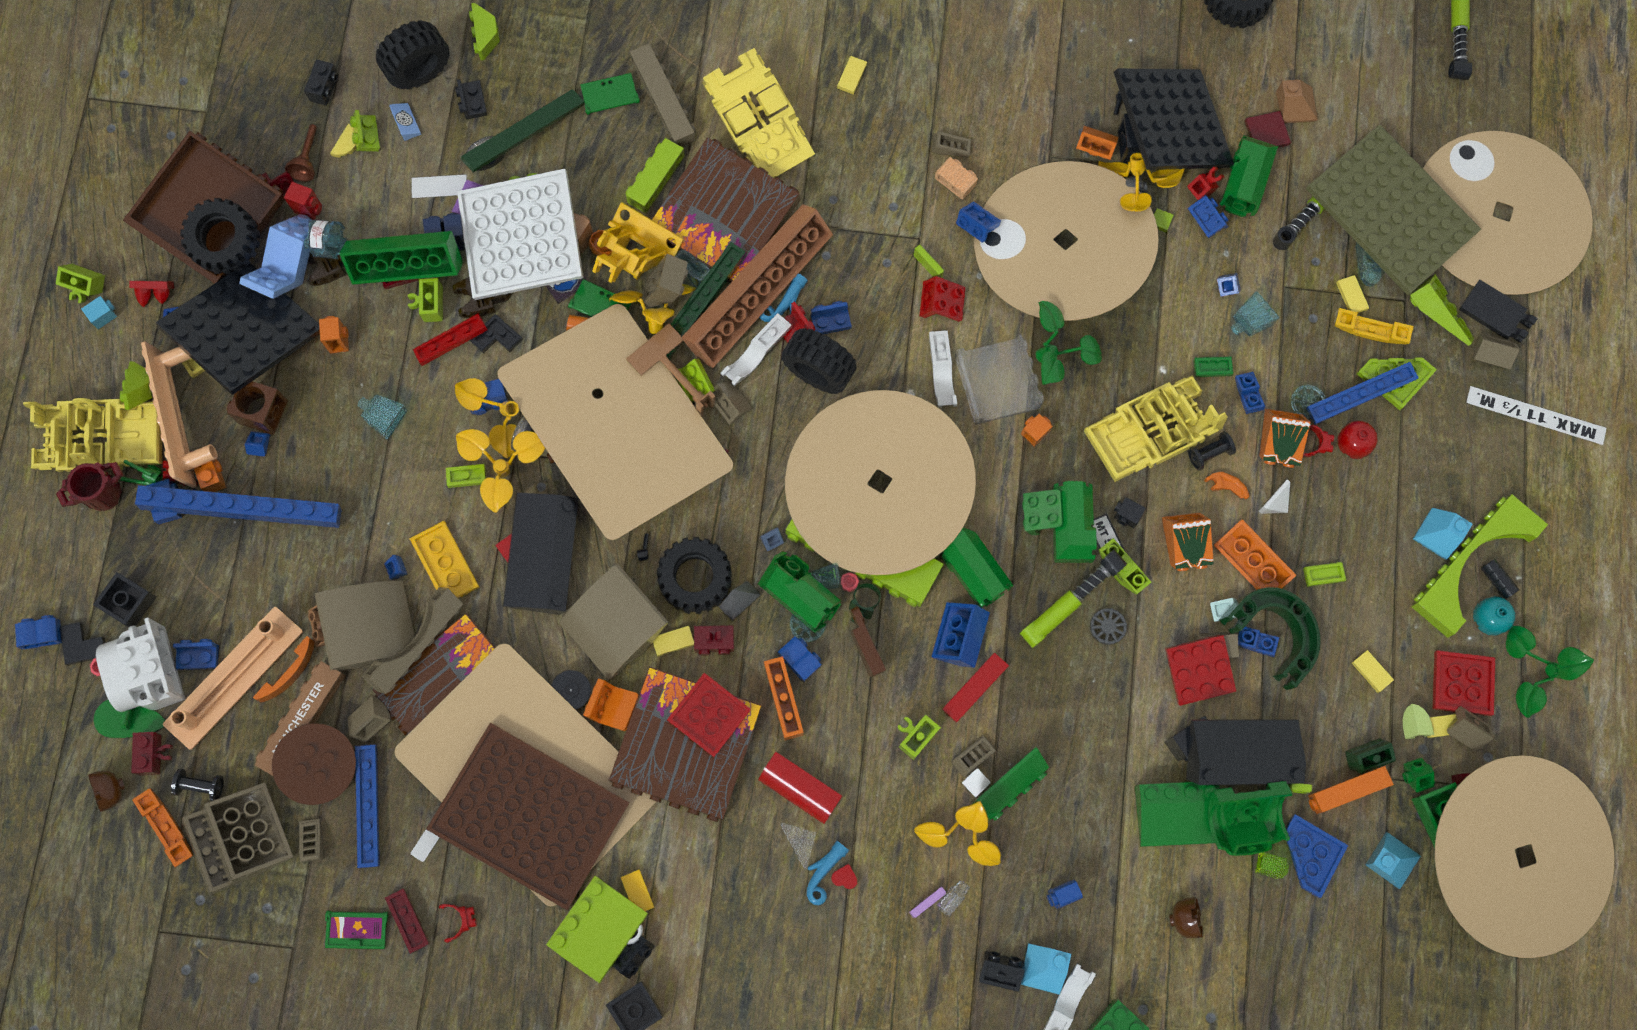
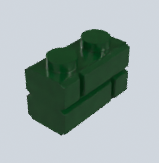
M1381 738L1345 751L1348 767L1359 774L1396 761L1392 743Z

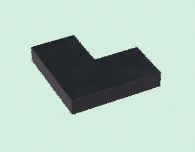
M495 314L485 323L488 330L469 341L484 354L496 341L507 351L511 352L523 338Z
M81 622L60 626L65 665L90 661L96 658V649L99 645L105 643L104 637L85 640L83 624Z

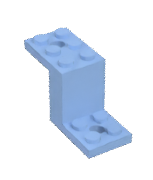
M299 214L269 228L262 267L242 276L239 284L272 299L302 285L311 249L309 247V233L315 221L309 219L306 215ZM325 227L323 239L331 235V228Z

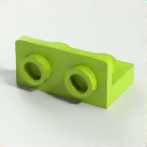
M355 110L353 116L350 117V126L354 128L352 142L356 144V151L379 152L376 115H360L359 110Z
M693 359L683 368H677L698 392L701 391L706 395L709 391L712 393L715 391L699 359ZM676 379V381L678 382V384L680 385V387L683 389V391L685 392V394L687 395V397L690 399V401H691L692 403H696V402L692 399L693 396H692V395L685 389V387Z

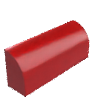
M777 752L774 753L758 779L764 785L823 824L826 823L842 798V795Z

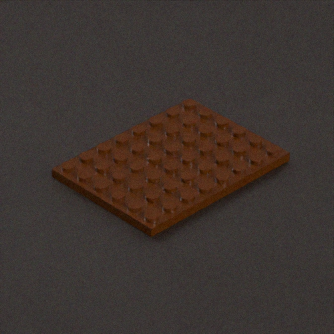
M489 723L426 830L568 910L630 802L496 725Z

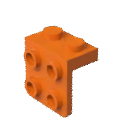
M598 679L589 702L585 707L583 716L596 723L626 731L639 694L615 687L605 680Z

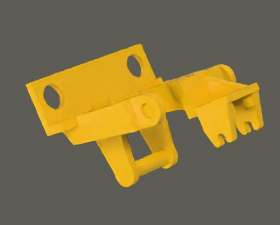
M621 202L613 220L608 223V226L612 228L604 230L597 242L598 247L606 246L612 250L610 256L606 254L598 255L592 272L599 273L602 266L607 265L610 267L609 272H611L608 280L610 283L616 281L622 269L638 280L642 273L657 266L666 254L676 257L684 239ZM622 210H627L630 213L628 220L621 218ZM670 237L676 240L674 248H670L667 245V240ZM631 239L646 247L641 250L637 248L633 250L626 249Z

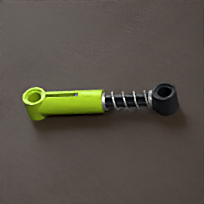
M1451 0V31L1455 36L1453 39L1455 43L1453 50L1455 52L1453 53L1454 59L1451 61L1448 70V77L1450 79L1469 80L1472 74V62H1469L1466 56L1468 51L1466 49V44H1468L1466 32L1470 29V0Z
M1313 196L1308 200L1307 207L1302 209V213L1297 214V218L1293 219L1291 224L1279 229L1273 238L1275 248L1282 251L1288 249L1297 238L1298 232H1301V228L1306 227V223L1311 221V218L1316 216V213L1321 214L1325 210Z
M1115 550L1110 552L1100 562L1101 564L1097 571L1090 574L1087 580H1083V583L1077 586L1074 591L1068 590L1020 633L1032 648L1082 605L1081 600H1084L1087 594H1091V591L1097 588L1101 582H1104L1105 578L1114 577L1127 565Z

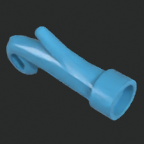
M798 273L791 281L776 310L774 311L769 306L766 310L770 312V316H766L763 312L759 318L764 322H770L777 313L782 315L789 306L791 314V303L797 301L801 289L804 288L808 280Z
M839 841L834 843L831 847L832 849L822 859L808 867L810 871L817 869L807 887L808 900L814 905L823 904L827 898L826 891L817 885L835 864L849 852V849ZM818 891L821 893L820 899L814 898V892Z

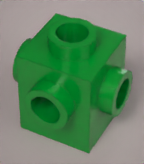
M1422 757L1403 764V780L1416 793L1435 787L1433 768Z

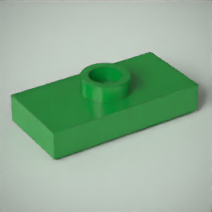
M1232 356L1198 357L1193 359L1195 377L1233 375Z

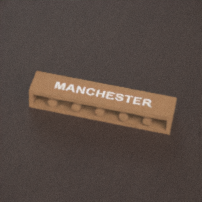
M322 661L320 664L315 665L311 672V678L302 685L300 695L291 702L289 712L280 719L278 729L269 736L268 744L264 751H260L256 757L255 766L272 776V758L280 740L298 726L316 723L346 675L338 670H330V666Z

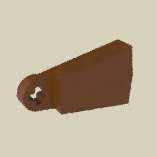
M858 606L850 609L857 627L851 630L850 633L868 675L874 677L885 672V666L868 633Z

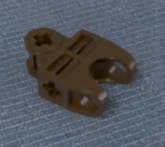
M327 238L323 239V249H310L307 264H317L316 270L308 277V282L311 286L324 285L346 275L342 268L344 264L339 253L342 249L341 245H344L347 240H340L331 245Z
M470 277L455 283L452 287L454 294L471 296L470 301L464 304V307L458 309L459 316L462 318H470L478 313L481 317L496 313L494 304L506 302L511 297V293L474 300L472 298Z

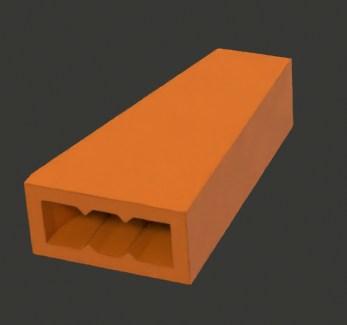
M1386 766L1310 794L1308 795L1310 799L1308 802L1311 809L1316 814H1319L1394 784Z

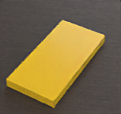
M445 521L409 538L436 590L439 587L448 588L459 599L480 588Z

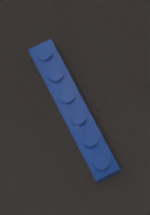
M1408 362L1312 404L1306 409L1314 425L1416 381L1419 377L1411 362Z
M377 745L355 746L357 868L380 867Z

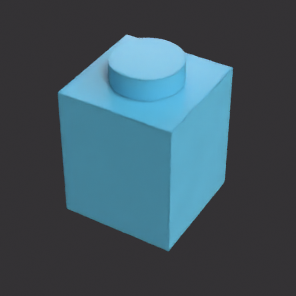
M101 296L81 308L89 321L97 329H100L117 317L113 311L116 309L110 300L105 301Z

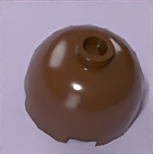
M104 770L88 774L99 811L103 812L115 807L122 798L121 791L125 790L122 778L117 779L114 773Z
M1195 897L1181 899L1174 905L1173 914L1169 915L1171 927L1175 926L1177 932L1185 938L1203 937L1204 932L1203 925H1201V910L1198 899Z

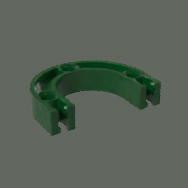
M1266 587L1243 595L1231 605L1219 621L1226 625L1234 619L1233 616L1238 619L1237 623L1229 629L1230 633L1234 634L1242 631L1260 610L1272 611L1281 616L1292 632L1293 647L1290 656L1273 677L1280 681L1288 676L1287 673H1290L1292 675L1291 679L1282 687L1285 690L1296 688L1314 667L1319 656L1321 644L1320 631L1314 614L1302 599L1285 589Z

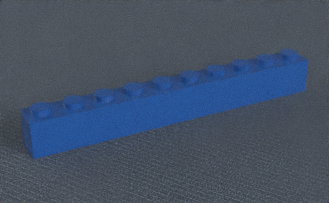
M138 485L135 505L140 510L334 528H339L342 512L340 505L335 503Z

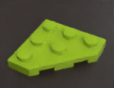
M1422 357L1414 359H1370L1358 371L1357 375L1364 381H1367L1411 362L1419 378L1382 395L1397 409L1401 410L1437 369Z

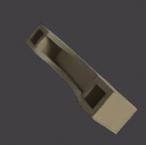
M439 587L426 602L423 623L413 640L397 654L386 659L374 661L361 677L377 692L386 694L393 690L397 680L403 677L408 672L410 665L421 657L422 651L434 642L435 636L447 627V622L459 613V608L463 603L448 588Z

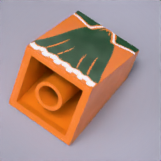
M1265 409L1260 458L1264 460V463L1275 465L1277 462L1283 463V466L1294 468V465L1301 466L1311 422L1303 414Z
M1201 513L1162 517L1169 560L1172 567L1177 569V571H1187L1189 567L1204 569L1207 568V565L1214 564L1211 519Z

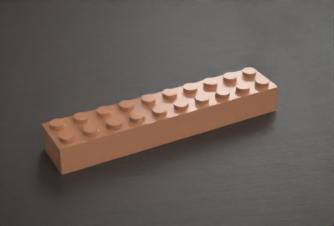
M802 204L681 337L701 363L714 368L831 238L833 233L817 209Z

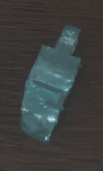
M1356 242L1358 278L1360 277L1366 286H1374L1381 279V267Z

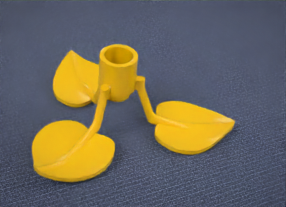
M1141 153L1132 154L1128 165L1120 162L1105 163L1099 161L1098 166L1111 170L1122 177H1128L1130 171L1136 176V193L1125 194L1120 199V205L1123 209L1141 212L1150 207L1152 203L1151 196L1147 193L1139 194V175H1142L1146 169ZM1146 169L1151 182H1156L1157 186L1161 188H1171L1178 185L1184 173V169L1158 170L1151 174L1150 170Z
M682 284L684 286L682 295L696 290V287ZM622 291L609 298V301L613 300L620 303L640 302L643 309L642 314L645 316L646 321H648L649 333L657 334L664 328L663 323L674 315V310L667 308L668 303L664 304V308L646 309L642 299L643 294L637 291Z
M470 378L457 382L455 384V395L464 408L472 411L479 410L482 402L500 407L501 414L506 416L503 426L495 425L492 427L488 438L494 450L504 458L510 457L515 451L513 440L520 432L516 425L506 424L511 420V416H515L519 412L518 404L514 401L498 403L484 399L487 395V387L479 379Z
M468 429L456 435L457 450L462 458L468 461H476L480 459L483 453L493 464V469L497 476L495 479H484L480 486V494L486 506L494 513H497L507 504L513 495L511 483L501 478L509 475V466L512 465L515 456L518 455L522 463H531L537 460L546 449L536 433L524 431L514 438L513 448L516 451L512 454L509 461L507 462L504 459L495 461L485 451L490 445V440L484 432Z
M981 801L958 809L955 814L957 822L948 831H945L942 824L936 822L922 823L914 828L916 835L927 845L943 847L948 841L946 836H949L960 824L965 829L973 831L974 845L968 846L967 849L971 859L985 866L1001 864V852L994 843L985 840L977 842V833H982L988 828V817Z

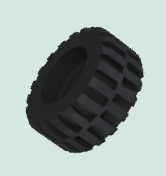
M1204 0L1205 5H1208L1206 9L1209 13L1213 14L1212 17L1215 20H1220L1221 24H1228L1232 28L1236 26L1246 28L1247 25L1253 26L1256 22H1260L1267 14L1273 0Z
M422 20L417 22L411 21L409 24L400 25L398 29L395 28L391 34H387L384 37V41L380 42L379 49L376 51V63L392 86L403 90L412 89L413 87L417 88L424 83L430 82L429 80L434 79L439 72H442L444 65L448 63L450 51L448 44L432 23Z
M214 198V202L207 199L203 201L204 204L202 205L196 204L194 206L196 209L194 211L189 210L186 214L189 217L187 220L183 219L182 225L184 229L180 230V236L184 238L181 240V244L185 248V253L199 266L215 274H221L222 272L232 274V270L238 272L242 270V265L248 266L251 263L249 259L251 257L255 258L257 254L255 248L260 246V242L257 240V238H260V232L257 230L258 225L252 219L253 217L240 205L228 199ZM220 222H232L235 226V237L232 243L221 251L212 252L208 250L206 238L210 229Z
M802 328L796 330L782 352L784 365L795 376L802 379L805 383L812 385V387L830 394L842 392L857 368L856 360L853 359L852 354L845 347H842L829 336H825L813 329Z
M688 537L683 538V542L678 543L676 541L672 544L671 549L667 548L664 551V556L658 562L657 581L666 601L672 604L678 611L681 609L684 610V613L688 614L691 612L702 614L701 611L705 610L709 612L713 610L712 607L715 605L718 607L722 603L721 600L727 597L728 590L731 588L732 572L730 562L727 559L726 553L720 549V546L716 543L712 544L709 539L700 540L699 537H693V540H688ZM699 559L711 566L713 579L707 588L699 592H688L679 586L676 579L677 570L686 561Z

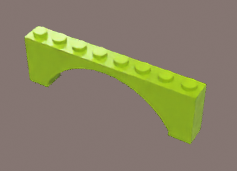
M1513 494L1506 498L1503 496L1495 504L1497 508L1494 511L1490 510L1485 515L1484 519L1486 521L1483 524L1479 523L1473 529V536L1471 538L1467 537L1461 543V550L1459 552L1456 550L1449 557L1451 561L1448 565L1444 564L1437 571L1439 575L1436 579H1430L1425 585L1427 589L1424 592H1419L1413 599L1416 602L1411 607L1447 638L1455 635L1467 621L1461 613L1458 585L1462 568L1470 554L1481 544L1496 539L1518 538L1531 542L1548 525Z
M791 519L786 528L787 538L795 543L798 541L803 543L806 549L814 552L800 535ZM932 559L917 568L896 574L868 575L856 572L855 574L861 579L865 580L867 578L871 580L872 584L877 588L882 589L884 587L889 590V594L896 598L902 597L906 599V603L910 606L921 607L940 573L943 563Z

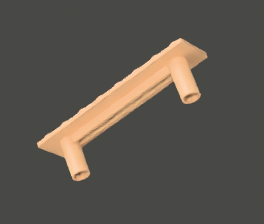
M144 341L141 343L142 355L146 362L145 370L150 380L149 387L153 393V405L157 411V422L161 429L160 436L165 447L164 454L169 464V475L173 479L192 488L197 487L193 469L216 459L218 454L215 447L211 444L192 452L189 451L170 368L191 359V357L180 347L163 352Z
M274 607L187 699L171 713L163 723V726L188 749L192 750L301 636L303 630L281 610Z

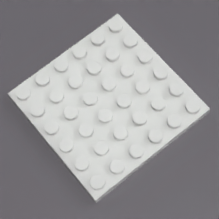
M566 169L457 191L472 298L474 300L584 278Z

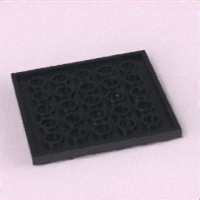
M1117 68L1113 72L1147 170L1230 168L1234 165L1201 69Z
M251 263L248 266L242 265V270L238 272L234 270L232 274H228L156 322L157 327L231 395H234L320 334L319 323L285 293L272 299L239 284L242 276L257 270Z

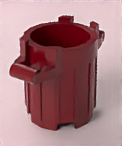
M99 462L94 464L84 463L71 470L67 479L62 481V487L56 493V496L62 507L82 503L90 509L107 511L118 504L120 494H122L118 481L124 474L117 462L103 465ZM111 468L115 477L106 472V470ZM67 491H68L69 494L71 495V496L68 497L69 499H71V500H69V501H68V499H67V497H66V495H65V492H67Z

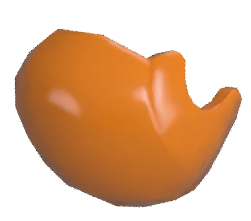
M597 230L589 239V248L596 256L602 254L610 256L612 250L606 246L602 248L597 246V242L604 230Z

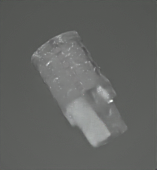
M959 881L955 886H951L940 902L936 904V907L946 916L951 917L955 909L965 899L964 896L970 887L965 882Z

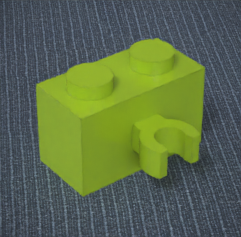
M75 264L58 266L56 285L73 290L69 294V300H75L78 296V303H84L86 295L91 296L103 292L105 275Z
M438 278L419 279V296L414 293L408 294L410 300L415 299V302L409 303L408 307L410 309H417L419 307V315L424 322L443 321V286Z
M927 715L915 727L908 717L904 718L908 723L907 728H903L901 725L897 726L900 732L909 734L900 744L899 748L913 760L941 728Z

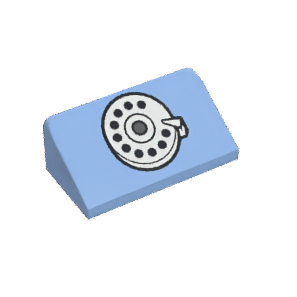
M408 103L389 105L404 141L421 135Z

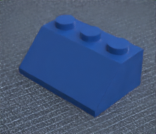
M947 602L931 657L957 666L975 668L990 612L974 604Z

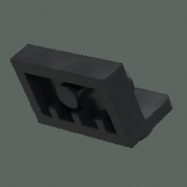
M457 79L458 86L455 87L457 98L460 97L461 102L458 103L460 113H464L466 120L487 116L480 80L462 83L460 79Z
M637 931L635 932V934L633 935V937H632L631 939L635 938V936H636L637 933H638ZM642 935L636 943L627 944L612 965V967L628 979L638 972L640 965L651 955L655 947Z
M985 951L979 982L1019 992L1025 971L1024 961L1016 956L1007 957L995 951Z

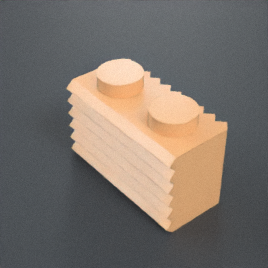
M951 157L935 173V179L962 200L973 190L978 180L973 171L966 170L959 160L952 159Z

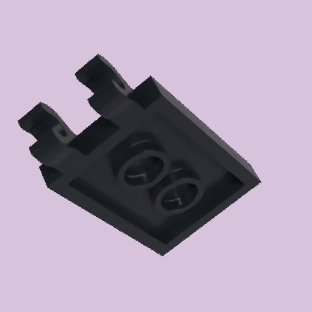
M1480 279L1459 308L1460 311L1507 340L1511 336L1520 343L1526 338L1528 332L1524 329L1516 328L1518 323L1520 322L1530 329L1538 319L1534 315L1525 314L1527 308Z

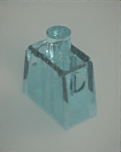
M1256 291L1233 316L1236 323L1231 326V329L1236 335L1244 331L1248 336H1253L1273 326L1280 317Z
M374 395L371 401L362 397L357 404V407L364 410L361 414L363 420L386 440L389 439L407 413V409L403 404L380 395Z

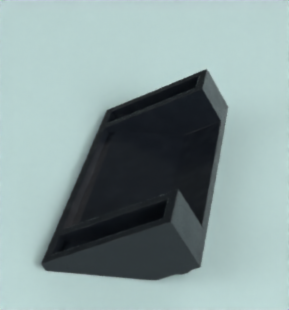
M516 493L503 607L556 615L566 612L579 498L555 494Z
M1191 720L1187 780L1197 785L1268 784L1286 781L1287 784H1297L1305 782L1306 760L1299 720Z

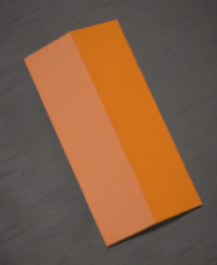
M1243 519L1214 544L1256 590L1266 587L1282 589L1297 576Z

